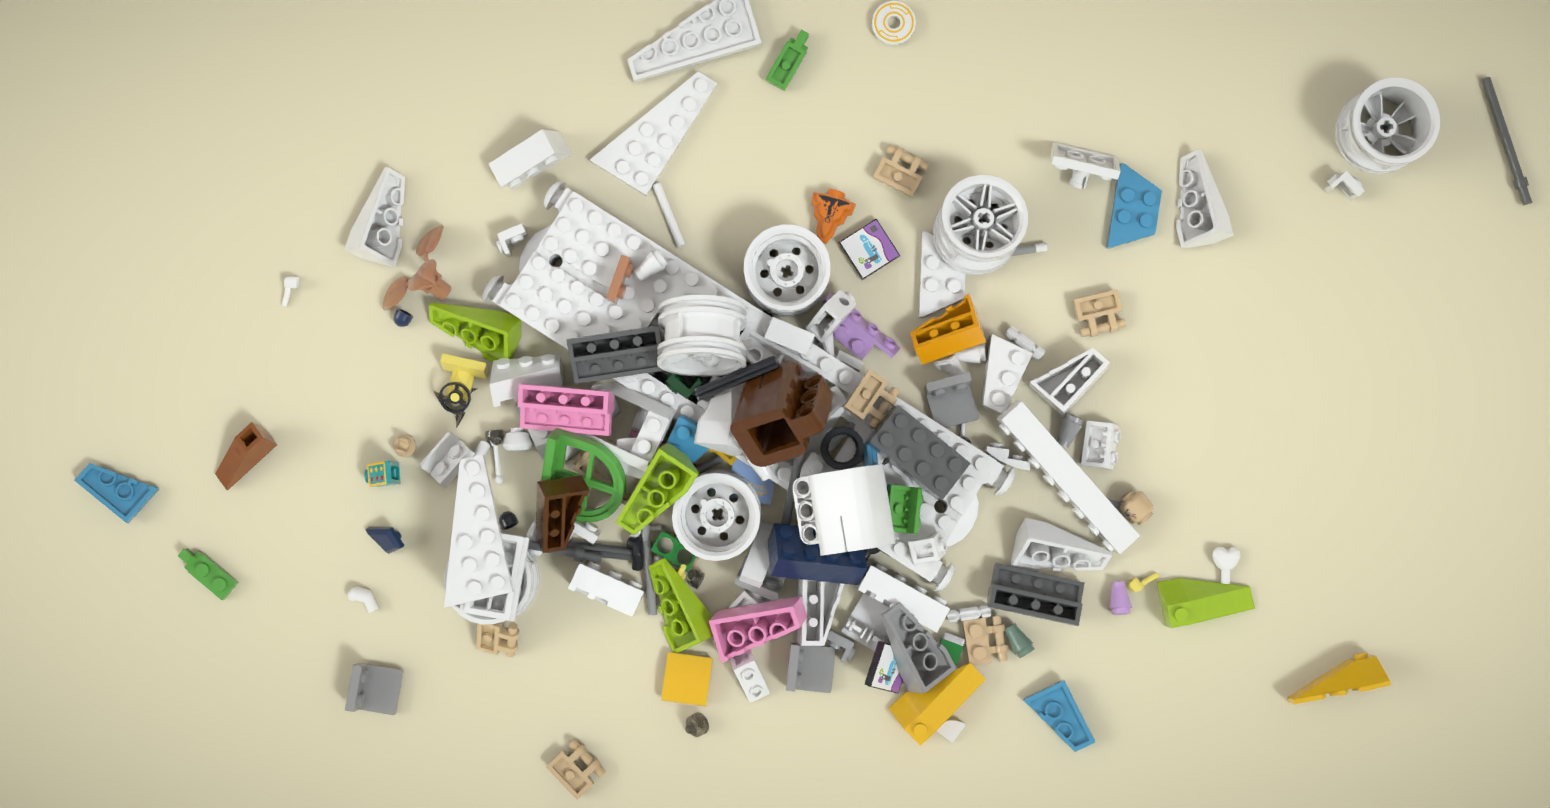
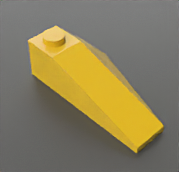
M1367 652L1353 654L1354 658L1345 660L1288 696L1287 700L1292 704L1324 699L1326 698L1325 694L1328 693L1330 696L1346 695L1349 689L1364 692L1390 686L1391 682L1377 656L1370 655Z
M969 662L958 667L926 693L906 691L889 709L904 730L921 746L973 694L986 678Z

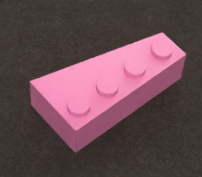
M801 596L718 610L709 620L721 663L733 656L741 655L751 648L761 646L771 639L779 638L799 629L807 619V614Z

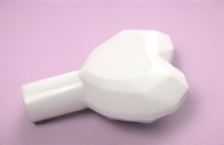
M1217 547L1213 551L1212 557L1216 566L1221 570V583L1230 584V570L1238 564L1241 558L1240 551L1237 547H1230L1229 549Z

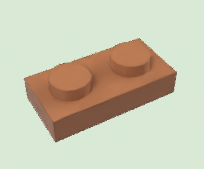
M624 255L620 257L606 297L610 302L617 304L618 299L622 300L626 291V286H623L626 277H631L634 268L630 257Z

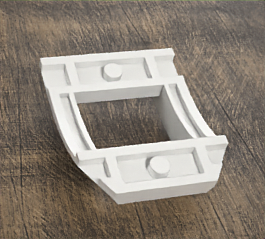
M616 382L593 385L591 389L612 391L613 396L616 395L649 410L631 452L596 435L581 433L580 435L601 443L618 460L645 472L660 448L676 410Z

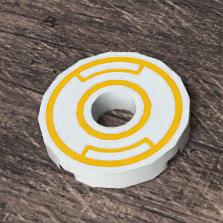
M893 0L883 3L876 9L871 25L879 41L885 45L897 46L911 38L915 30L916 19L915 14L908 5ZM895 18L900 22V26L895 29L890 28L887 23L888 20Z

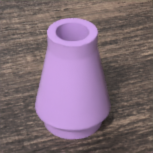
M1112 582L1109 608L1112 610V615L1131 614L1130 608H1132L1125 582Z

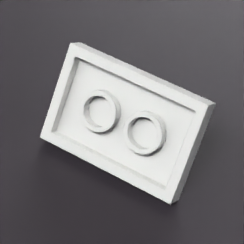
M1056 142L1052 143L1051 163L1061 170L1073 169V174L1069 181L1071 186L1078 189H1086L1090 174L1099 175L1104 180H1112V178L1118 180L1120 175L1118 157Z

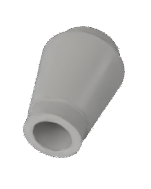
M1066 413L1065 417H1062L1057 442L1069 448L1083 427L1081 425L1083 419Z

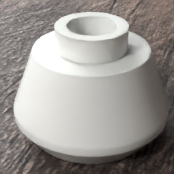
M511 428V432L506 433L502 446L506 451L531 450L533 442L529 432H524V428Z

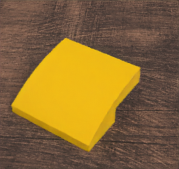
M668 652L661 701L706 707L713 658Z

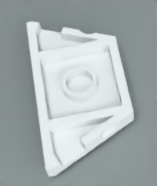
M922 231L919 318L959 302L965 296L966 274L950 267L941 258L936 250L933 235L926 231Z

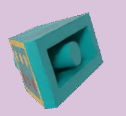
M383 461L367 464L364 476L366 483H369V487L401 484L399 462Z

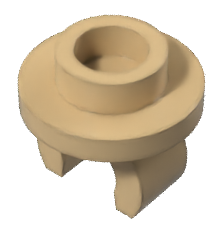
M401 435L394 441L393 448L398 456L410 457L416 451V442L411 436Z

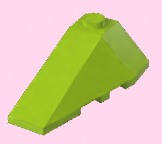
M1174 578L1156 582L1165 625L1169 628L1191 625L1255 609L1250 586L1185 578Z

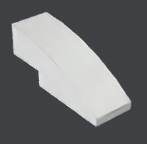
M760 522L739 581L758 588L761 587L770 564L767 540L772 530V525Z

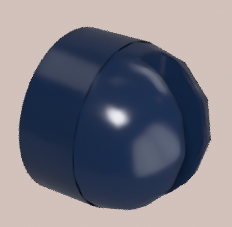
M397 308L393 320L397 326L405 327L411 323L414 316L407 311Z

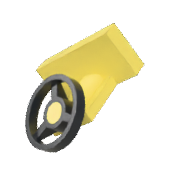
M442 353L440 360L442 370L451 371L452 375L450 382L440 390L439 401L446 411L460 413L471 402L470 392L475 377L487 378V363ZM448 386L446 398L442 399L443 390ZM444 402L459 403L464 408L453 410L447 407Z

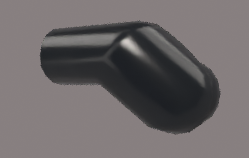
M629 537L627 548L633 549L632 569L640 571L643 569L644 561L642 540L639 537Z

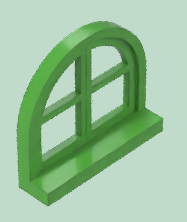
M556 428L547 438L541 481L581 475L564 469L567 445L589 452L586 476L582 475L588 488L590 489L591 487L610 493L612 496L605 505L595 509H586L588 496H585L581 505V513L577 514L575 520L597 522L608 518L618 509L626 494V475L620 461L601 443ZM595 456L609 469L613 485L591 478Z

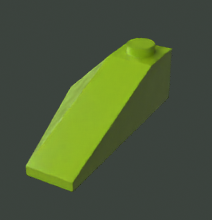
M434 302L429 304V320L434 326L451 337L456 335L466 342L465 346L470 349L472 347L483 353L482 357L490 362L501 358L513 359L521 338V319L497 310Z
M670 443L660 447L615 523L635 535L685 495L699 474L689 457Z
M666 558L649 565L654 592L659 595L661 603L658 606L659 614H663L665 626H663L664 635L672 652H681L713 637L709 620L712 618L710 612Z

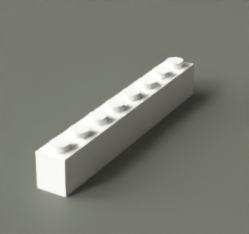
M1016 400L996 418L1000 423L998 426L1005 435L1008 436L1010 434L1015 439L1013 442L1015 447L1023 453L1025 451L1030 456L1028 461L1036 469L1040 468L1045 473L1043 478L1051 486L1055 485L1060 490L1058 495L1066 503L1069 501L1074 506L1072 511L1081 520L1084 518L1089 523L1087 528L1095 536L1099 534L1104 540L1102 545L1108 551L1121 554L1140 536L1022 401Z

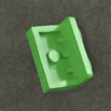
M887 484L894 532L918 534L921 524L920 508L923 503L922 488Z

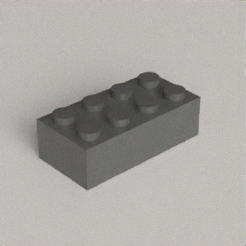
M899 405L893 406L865 442L936 500H943L971 464Z

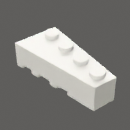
M877 563L874 566L868 564L860 584L856 587L859 591L868 594L889 607L901 602L918 620V623L938 632L950 608L945 606L947 601L936 595L933 599L926 596L927 591L916 584L914 588L906 585L907 580L897 574L894 577L886 574L887 569Z

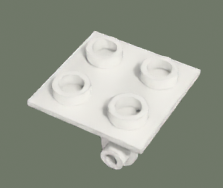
M863 593L841 632L875 651L878 641L889 643L881 615L889 607Z

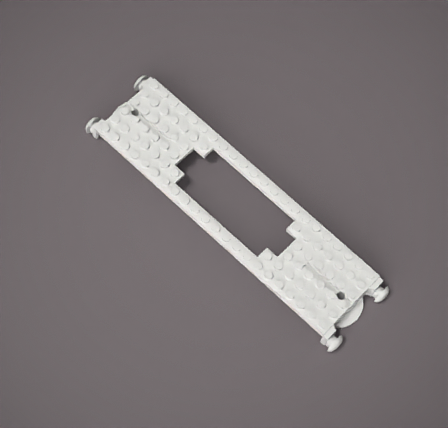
M562 181L554 183L544 197V207L546 210L554 206L559 214L551 226L537 232L526 244L520 257V274L515 282L509 285L505 282L502 284L504 276L496 275L488 281L482 293V300L485 304L493 299L495 304L567 350V339L649 327L658 314L659 304L667 299L679 296L715 295L737 300L747 308L746 327L763 337L772 320L771 316L569 188H566L564 191L565 182ZM659 249L669 264L665 266L666 269L641 281L634 270L638 268L651 251L654 252ZM624 255L631 258V264L634 265L631 277H626L623 285L626 286L624 297L622 300L618 299L616 304L608 301L606 297L620 257ZM557 260H563L560 267H554ZM813 343L807 356L781 346L825 371L824 379L848 393L847 400L863 377L862 374ZM648 373L613 378L625 387L675 409L674 418L677 420L683 414L698 422L701 415L705 413L704 409L679 393H673L665 384ZM878 397L872 407L878 409L883 400ZM896 397L897 401L894 406L899 405L971 463L943 500H939L944 505L941 513L936 512L934 509V504L938 500L922 488L923 503L920 508L921 524L918 534L894 532L895 544L877 547L927 581L935 582L934 591L940 592L948 586L955 572L953 563H950L947 568L942 566L943 562L940 560L914 564L908 542L911 539L933 536L936 532H941L942 538L946 540L947 547L961 541L973 528L978 516L979 501L976 494L982 484L994 486L997 488L994 495L1001 496L1012 485L1015 478V470L1011 467L1008 472L1003 471L1004 465L997 462V460ZM845 409L840 416L855 425L853 430L859 433L865 444L874 429L867 425L872 417L867 414L864 420L861 421ZM848 437L834 460L846 462L853 458L856 446L852 438ZM812 452L801 469L800 477L839 470L831 468L822 457ZM877 452L878 464H883L886 486L887 484L921 488ZM745 453L734 456L749 465L746 461ZM864 456L853 468L864 466ZM784 461L772 464L771 468L774 476L769 479L788 490L792 466ZM806 482V487H805V488H806V490H807V492H808L809 486H808V484H807V482Z

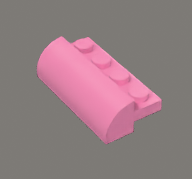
M519 384L518 407H521L520 428L554 431L556 428L571 433L611 435L612 412L614 411L612 391Z

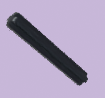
M776 356L768 357L695 389V396L698 400L702 401L778 369L779 361Z

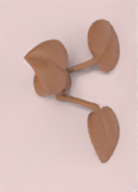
M443 225L432 229L420 240L416 254L422 256L425 263L421 265L409 282L407 276H402L391 284L383 300V310L398 304L405 296L407 288L410 291L422 290L427 294L430 292L439 300H443L449 295L451 286L441 279L442 275L436 270V261L428 259V253H431L440 241L444 228Z

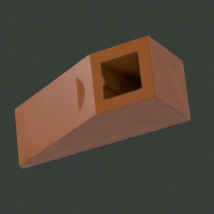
M251 422L234 438L215 475L225 489L229 490L273 450L277 443L265 428Z

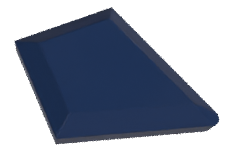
M368 527L365 529L367 534L388 554L405 546L401 540V533L395 531L393 527Z

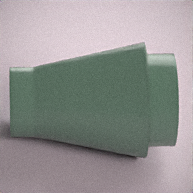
M1016 623L1005 629L1014 655L1017 654L1019 659L1035 649L1032 645L1033 642L1017 627Z

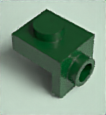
M669 373L666 376V382H668L667 387L673 393L677 394L679 392L687 399L690 395L695 396V389L701 386L702 378L697 376L688 384L678 374Z

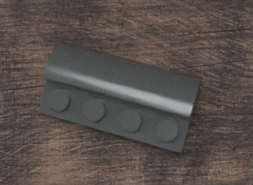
M659 325L566 340L575 384L664 371L657 365V358L659 356L657 347L663 342Z
M995 563L991 586L988 590L987 607L1078 627L1083 605L1081 601L1085 582Z

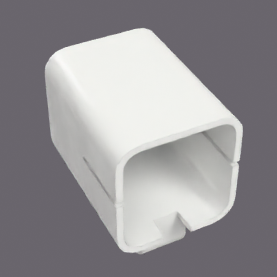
M883 464L800 477L794 481L793 495L801 540L808 545L819 544L820 556L876 548L896 543ZM806 482H807V484H808V486H809L808 492H807V490H806V488H805V487H806ZM810 506H811L812 509H813L812 515L810 514V511H809V507H810ZM813 529L816 531V538L813 535Z

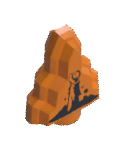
M828 189L826 194L813 192L811 204L815 207L814 217L818 221L816 233L823 244L828 243L834 236L836 228L844 224L847 216L853 214L856 206L855 203L844 199V192L835 189Z

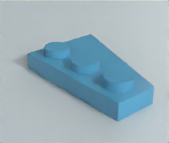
M681 414L667 443L685 453L691 462L694 463L709 448L694 443L698 422Z
M91 463L74 480L127 524L131 522L159 490L151 485Z
M1064 679L1023 698V701L1074 752L1095 743V739Z

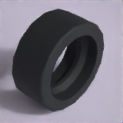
M840 426L831 429L825 434L821 441L820 452L822 459L828 466L835 470L853 468L860 462L865 447L863 439L857 431L850 427ZM847 435L852 438L856 446V452L852 459L846 462H837L831 457L828 448L829 443L834 437Z

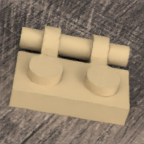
M889 144L886 153L892 155L893 158L892 160L885 157L882 158L873 175V179L912 198L923 178L915 172L917 168L926 172L929 164L922 161L921 157L917 155L914 157L904 152L905 149L899 146L896 148ZM902 160L910 164V169L908 170L897 164L898 161Z
M1118 289L1073 300L1077 321L1087 320L1088 327L1080 328L1081 337L1089 335L1094 337L1098 336V333L1115 332L1118 331V328L1126 327L1124 318L1116 320L1114 314L1123 311ZM1107 317V322L1096 324L1095 318Z
M868 369L843 408L861 421L869 414L872 418L867 425L875 430L884 419L890 406H894L896 403V397L900 391L892 387L889 393L886 392L884 388L888 381L871 369ZM880 397L883 402L878 409H875L872 406Z
M1001 615L992 616L993 625L986 626L985 618L962 621L968 663L971 662L973 666L992 663L991 654L993 653L998 654L999 662L1008 661L1006 653L1008 652V644H1005L1003 631H1005V625L1002 624ZM988 633H994L995 646L989 645Z
M503 622L477 624L476 649L498 655L499 651L506 652L508 657H513L518 649V642L516 641L519 638L518 625L515 622H511L506 628L502 626Z
M574 739L568 744L574 752L569 756L562 750L546 768L578 800L595 783L589 775L594 772L600 778L606 771L600 766L601 763L598 759L594 760L586 751L587 748L583 744L580 745ZM578 757L588 766L584 771L575 762Z

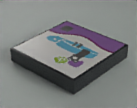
M877 218L839 241V245L862 280L900 257V254Z
M878 641L864 685L898 694L903 679L898 671L891 645Z

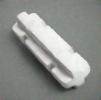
M1010 326L1004 335L1008 339H1013L1017 346L1033 353L1032 357L1039 360L1045 353L1043 348L1036 346V343L1023 333L1020 334L1019 330L1014 326Z
M981 605L979 608L974 606L960 608L959 611L955 609L949 610L946 615L947 621L952 623L958 622V620L966 621L979 619V617H990L991 608L987 607V605Z

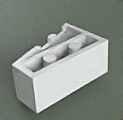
M542 129L490 162L489 166L501 187L515 189L522 185L524 180L538 175L541 171L570 157L572 153L560 132Z

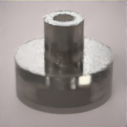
M694 713L687 718L685 730L694 737H700L709 730L708 720L702 713Z

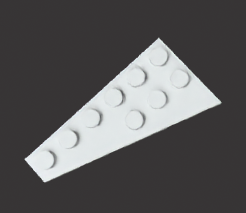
M715 0L627 60L635 83L761 46L762 43L749 0Z
M697 72L593 156L590 162L647 197L715 90L717 83L702 73Z
M483 454L460 460L444 608L514 592L485 455Z

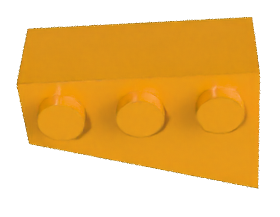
M969 293L956 306L953 307L951 305L946 308L947 312L935 319L933 317L910 332L914 349L922 365L986 342L976 308Z

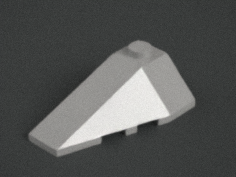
M901 602L896 603L881 614L898 671L909 692L926 693L957 669L947 649L942 644H939L932 637L933 635L918 623V620Z

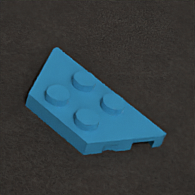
M1124 163L1119 165L1120 175L1115 189L1106 247L1108 249L1153 236L1156 232L1162 190Z

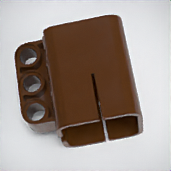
M785 361L779 363L778 369L744 383L730 430L752 464L758 467H766L805 454L810 436L820 433L825 428L833 399V393L822 375L817 374L806 378V373L797 362Z

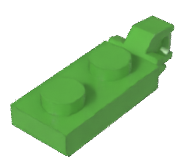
M801 29L796 40L790 38L786 42L765 79L768 83L784 92L786 91L807 54L808 47L805 46L809 33Z
M188 548L183 549L178 554V557L187 563L184 567L188 570L187 572L221 600H225L239 583L206 554H202L199 551L194 554Z

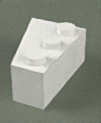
M994 334L989 336L981 407L999 416L1007 409L1033 353Z
M1091 348L1062 366L1049 371V373L1038 379L1032 380L1029 387L1063 417L1109 368L1110 362L1094 348Z
M546 354L539 357L523 356L517 359L501 358L494 360L489 383L493 406H501V401L512 398L514 402L518 401L520 383L563 387L564 373L561 355Z
M595 562L580 563L568 589L572 591L577 590L587 595L590 599H596L613 609L633 617L645 593V590L641 589L643 585L633 580H630L628 583L621 579V574L612 570L609 573L600 570L602 566Z
M798 579V597H802L807 619L797 629V644L802 646L825 645L844 584Z

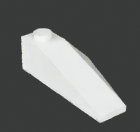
M389 167L384 168L351 229L344 250L367 261L391 267L396 266L402 248L400 226H403V218H401V205L404 204L405 177Z
M744 383L718 393L710 399L705 413L698 420L695 444L731 456L744 453L730 430Z
M1025 518L1016 533L1010 565L1039 572L1040 568H1053V571H1061V568L1074 567L1076 571L1103 570L1113 555L1112 552L1047 522Z

